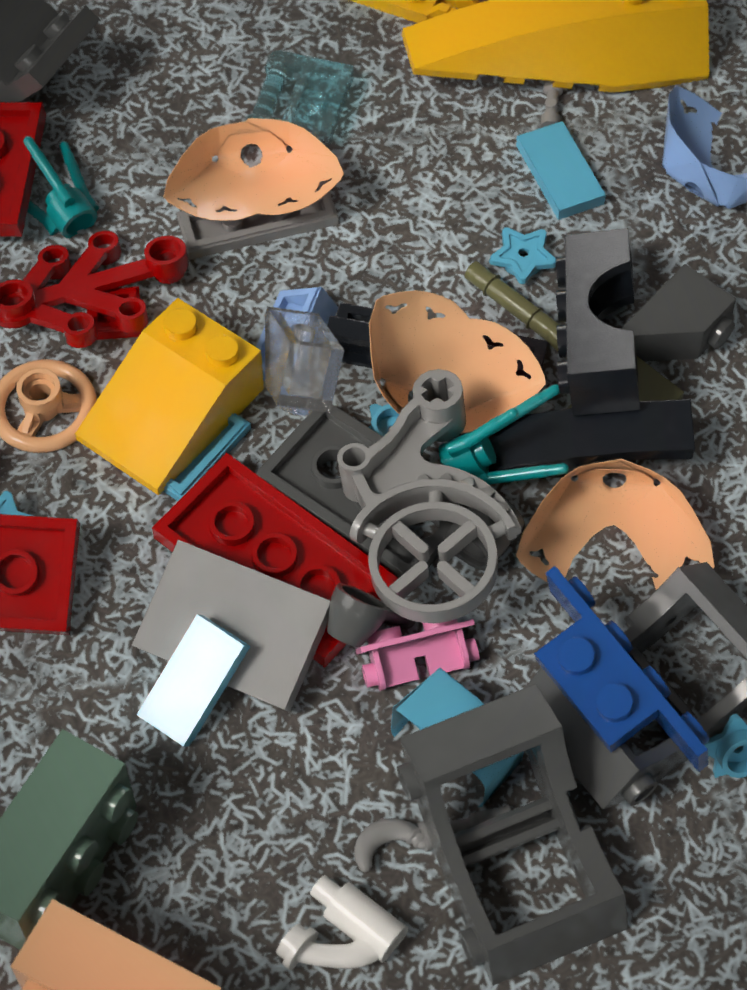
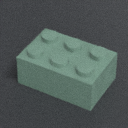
M64 729L58 734L0 818V939L19 950L25 944L52 899L70 908L79 893L87 896L94 890L105 868V864L101 860L113 842L121 845L127 840L138 819V813L134 811L137 805L125 763Z

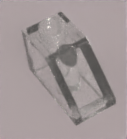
M267 306L265 314V386L274 402L283 411L294 415H310L312 410L330 412L344 349L318 313Z

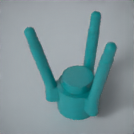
M26 136L23 140L25 146L53 188L45 198V203L47 204L46 212L32 201H29L27 213L42 223L50 236L61 232L65 238H71L78 234L77 231L86 230L93 226L98 217L97 211L99 206L88 191L69 144L63 141L60 143L59 148L75 188L70 184H63L31 136Z
M554 384L474 431L439 445L441 464L464 470L489 485L566 474L569 471V467L565 463L489 472V466L496 463V454L488 437L560 393L558 384Z

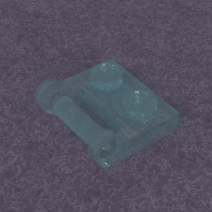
M272 51L265 64L264 69L267 75L253 112L247 115L243 122L248 118L287 121L305 128L329 149L354 79L353 65L286 51ZM296 78L297 81L283 118L272 117L285 81Z

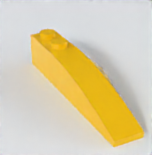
M487 0L407 26L402 29L401 34L413 75L477 80L479 75H491L503 78L504 83L523 85L525 79L552 81L553 87L572 89L574 83L599 85V91L612 93L666 87L709 78V5L707 0Z

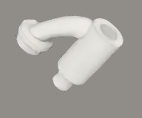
M323 875L313 886L310 895L326 907L323 917L350 937L353 942L349 944L316 943L318 932L312 927L306 929L298 923L284 936L276 950V954L283 959V966L288 970L294 969L299 962L335 969L360 968L370 965L377 960L382 963L385 962L405 938L408 927L352 883L348 882L340 887L326 875Z

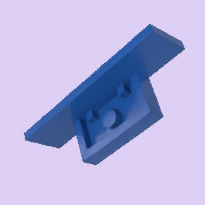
M556 566L548 570L546 577L551 594L575 623L535 652L534 655L539 665L611 753L653 720H656L698 772L707 767L708 749L705 747V744L710 739L700 723L689 712L680 716L666 700L671 695V692L660 675L649 665L641 670L628 654L633 649V646L620 627L612 620L604 625L591 608L596 605V602L585 585L576 576L567 581Z

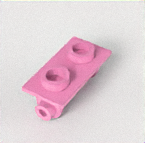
M457 619L442 623H422L423 632L403 637L400 626L376 631L367 640L368 645L355 649L357 655L369 652L371 663L362 665L366 687L378 685L381 691L387 687L419 680L414 658L421 656L425 658L429 676L438 668H442L445 672L469 669L470 662L480 659L479 650L474 638H464L462 629L475 625L474 619L459 623Z

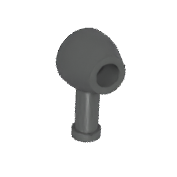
M339 583L333 591L329 604L327 632L345 644L361 647L383 623L393 624L395 627L400 626V629H409L416 623V621L406 619L391 611L376 596L359 588Z

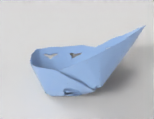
M676 85L668 96L662 166L666 169V174L695 195L717 207L723 205L731 209L747 203V173L732 175L713 168L711 164L710 152L713 135L711 133V123L714 122L717 125L722 113L695 93ZM681 100L686 103L687 107H693L697 112L685 114Z

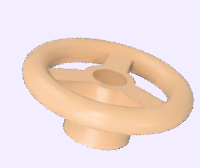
M34 360L15 367L0 380L1 439L16 449L30 453L54 452L70 446L77 441L75 433L97 401L93 384L80 369L59 360ZM58 377L73 384L79 393L69 394L63 392ZM15 387L19 402L25 412V418L17 430L9 423L5 412L6 401ZM79 412L75 421L65 430L51 436L35 437L43 422L53 419L58 413Z

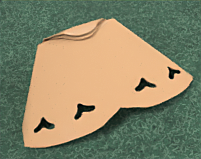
M248 118L245 122L212 128L197 137L181 156L168 177L163 197L168 203L180 210L207 220L234 221L256 214L281 215L304 209L317 202L341 181L344 172L337 156L305 128L282 120ZM249 144L259 146L262 151L261 162L254 167H249L241 158L242 148ZM290 146L292 148V152L288 153L286 151V147ZM215 155L218 156L217 162L212 160V157ZM331 179L329 182L323 184L317 192H315L318 189L321 181H327ZM178 198H179V199H188V198H189V199H191L192 203H193L195 206H197V207L191 206V205H190L188 202H186V201L178 200ZM288 198H291L292 200H298L297 202H287L286 204L278 206V204L283 203ZM224 206H226V207H228V208H230V209L237 210V211H227V210H224V211H222V212H216V211L222 209V207H224Z
M413 290L384 295L375 302L369 322L373 377L382 396L398 414L409 403L408 395L413 389L414 382L420 375L430 370H448L456 374L461 380L466 414V424L461 434L472 432L510 408L516 407L537 394L546 385L545 375L538 360L530 348L516 334L496 322L469 318L454 301L431 292ZM404 303L407 304L405 307L399 309L395 314H392V312L386 308L387 305L397 307L398 305ZM426 307H430L434 313L444 314L445 317L428 319ZM483 335L488 336L492 342L502 343L503 346L488 349ZM517 360H521L523 370L530 374L531 379L516 375L518 370ZM381 378L385 379L384 386L380 383Z
M624 459L580 466L562 477L542 500L527 524L516 553V557L524 567L548 583L546 577L548 570L556 566L562 575L566 577L573 558L592 536L605 527L615 525L627 534L638 548L646 563L658 574L657 578L652 577L656 590L678 567L683 566L686 557L700 563L707 562L713 569L715 568L711 541L681 490L660 474ZM609 473H620L625 475L626 481L622 486L613 488L603 482V477ZM579 475L576 481L571 480L572 476ZM657 479L660 485L655 486L654 480ZM543 549L544 556L549 565H545L540 557L531 556L530 552Z

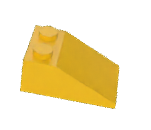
M177 298L141 332L76 431L75 437L81 444L159 496L165 490L166 483L170 479L175 480L229 425L228 418L234 413L239 415L264 389L261 350Z

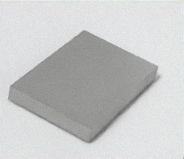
M178 540L132 646L169 661L196 615H203L251 646L227 686L290 712L328 625L330 600Z

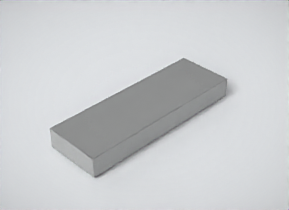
M321 181L318 189L315 192H317L322 187V185L326 183V181ZM330 191L317 202L304 209L281 215L256 214L240 220L215 221L199 218L185 211L176 212L189 260L339 225V217ZM288 198L283 203L278 204V206L286 204L287 202H297L298 200H292L291 198ZM224 206V207H222V209H220V210H218V211H216V212H222V211H224V210H227V211H237V210L230 209V208Z

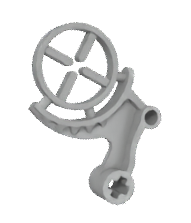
M436 369L420 375L414 382L412 389L413 399L401 410L391 429L379 441L369 448L360 443H350L342 447L337 455L343 492L349 500L358 502L362 508L351 526L350 539L356 543L364 542L367 537L372 539L369 548L368 564L374 590L380 600L391 611L401 617L421 623L452 621L472 612L484 602L493 589L498 574V556L495 539L505 534L508 540L517 538L518 534H521V526L515 513L504 498L489 484L464 470L434 464L422 457L423 451L435 441L445 442L458 437L466 424L461 380L456 374L448 370ZM453 503L474 508L488 516L495 523L487 526L474 512ZM387 519L380 527L378 526L381 522ZM434 520L448 521L461 525V527L438 545L440 562L437 564L439 579L460 597L441 604H420L404 599L429 577L428 564L426 563L430 559L428 545L408 527L420 522ZM478 537L487 551L488 563L482 578L474 586L447 562ZM394 538L415 556L419 562L388 587L379 573V565L384 549L391 539Z

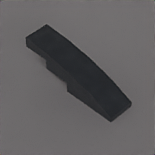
M691 399L640 401V410L573 416L572 408L529 414L488 437L496 454V463L489 466V472L565 463L569 467V471L566 474L544 478H562L577 467L616 459H624L632 463H636V460L692 459L695 451Z

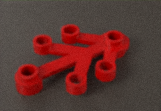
M112 231L94 233L88 240L87 249L73 266L71 265L69 252L64 246H47L39 252L37 263L23 280L13 279L0 283V326L4 328H21L29 323L63 332L66 342L71 347L85 348L92 345L98 337L92 315L85 312L70 314L52 307L68 303L115 317L118 328L123 332H139L149 322L145 302L137 297L122 298L104 291L155 277L158 282L164 284H171L181 280L189 266L186 245L178 237L160 236L151 240L146 245L144 250L145 259L100 272L96 271L101 265L112 264L121 257L119 238ZM104 244L110 245L106 248H98L99 246ZM52 259H60L57 262L49 263ZM63 278L60 283L45 287L50 279Z

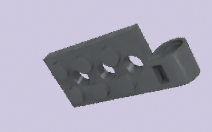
M323 398L259 468L256 474L362 552L369 555L371 538L367 537L362 543H356L350 539V529L353 521L362 510L360 504L349 500L345 496L341 477L327 478L321 475L318 470L326 462L337 461L339 450L345 445L360 443L369 448L383 436ZM504 498L515 513L522 531L525 526L522 515L512 503ZM453 503L474 512L487 526L495 523L488 516L474 508ZM387 519L381 522L378 526L380 527ZM431 521L438 530L430 537L420 538L429 548L430 559L426 562L428 568L439 556L438 545L461 527V525L448 521ZM505 534L495 539L498 559L514 541V539L508 540ZM478 537L455 555L476 569L483 571L486 569L488 554ZM394 538L387 544L380 559V565L398 578L419 562L415 556Z

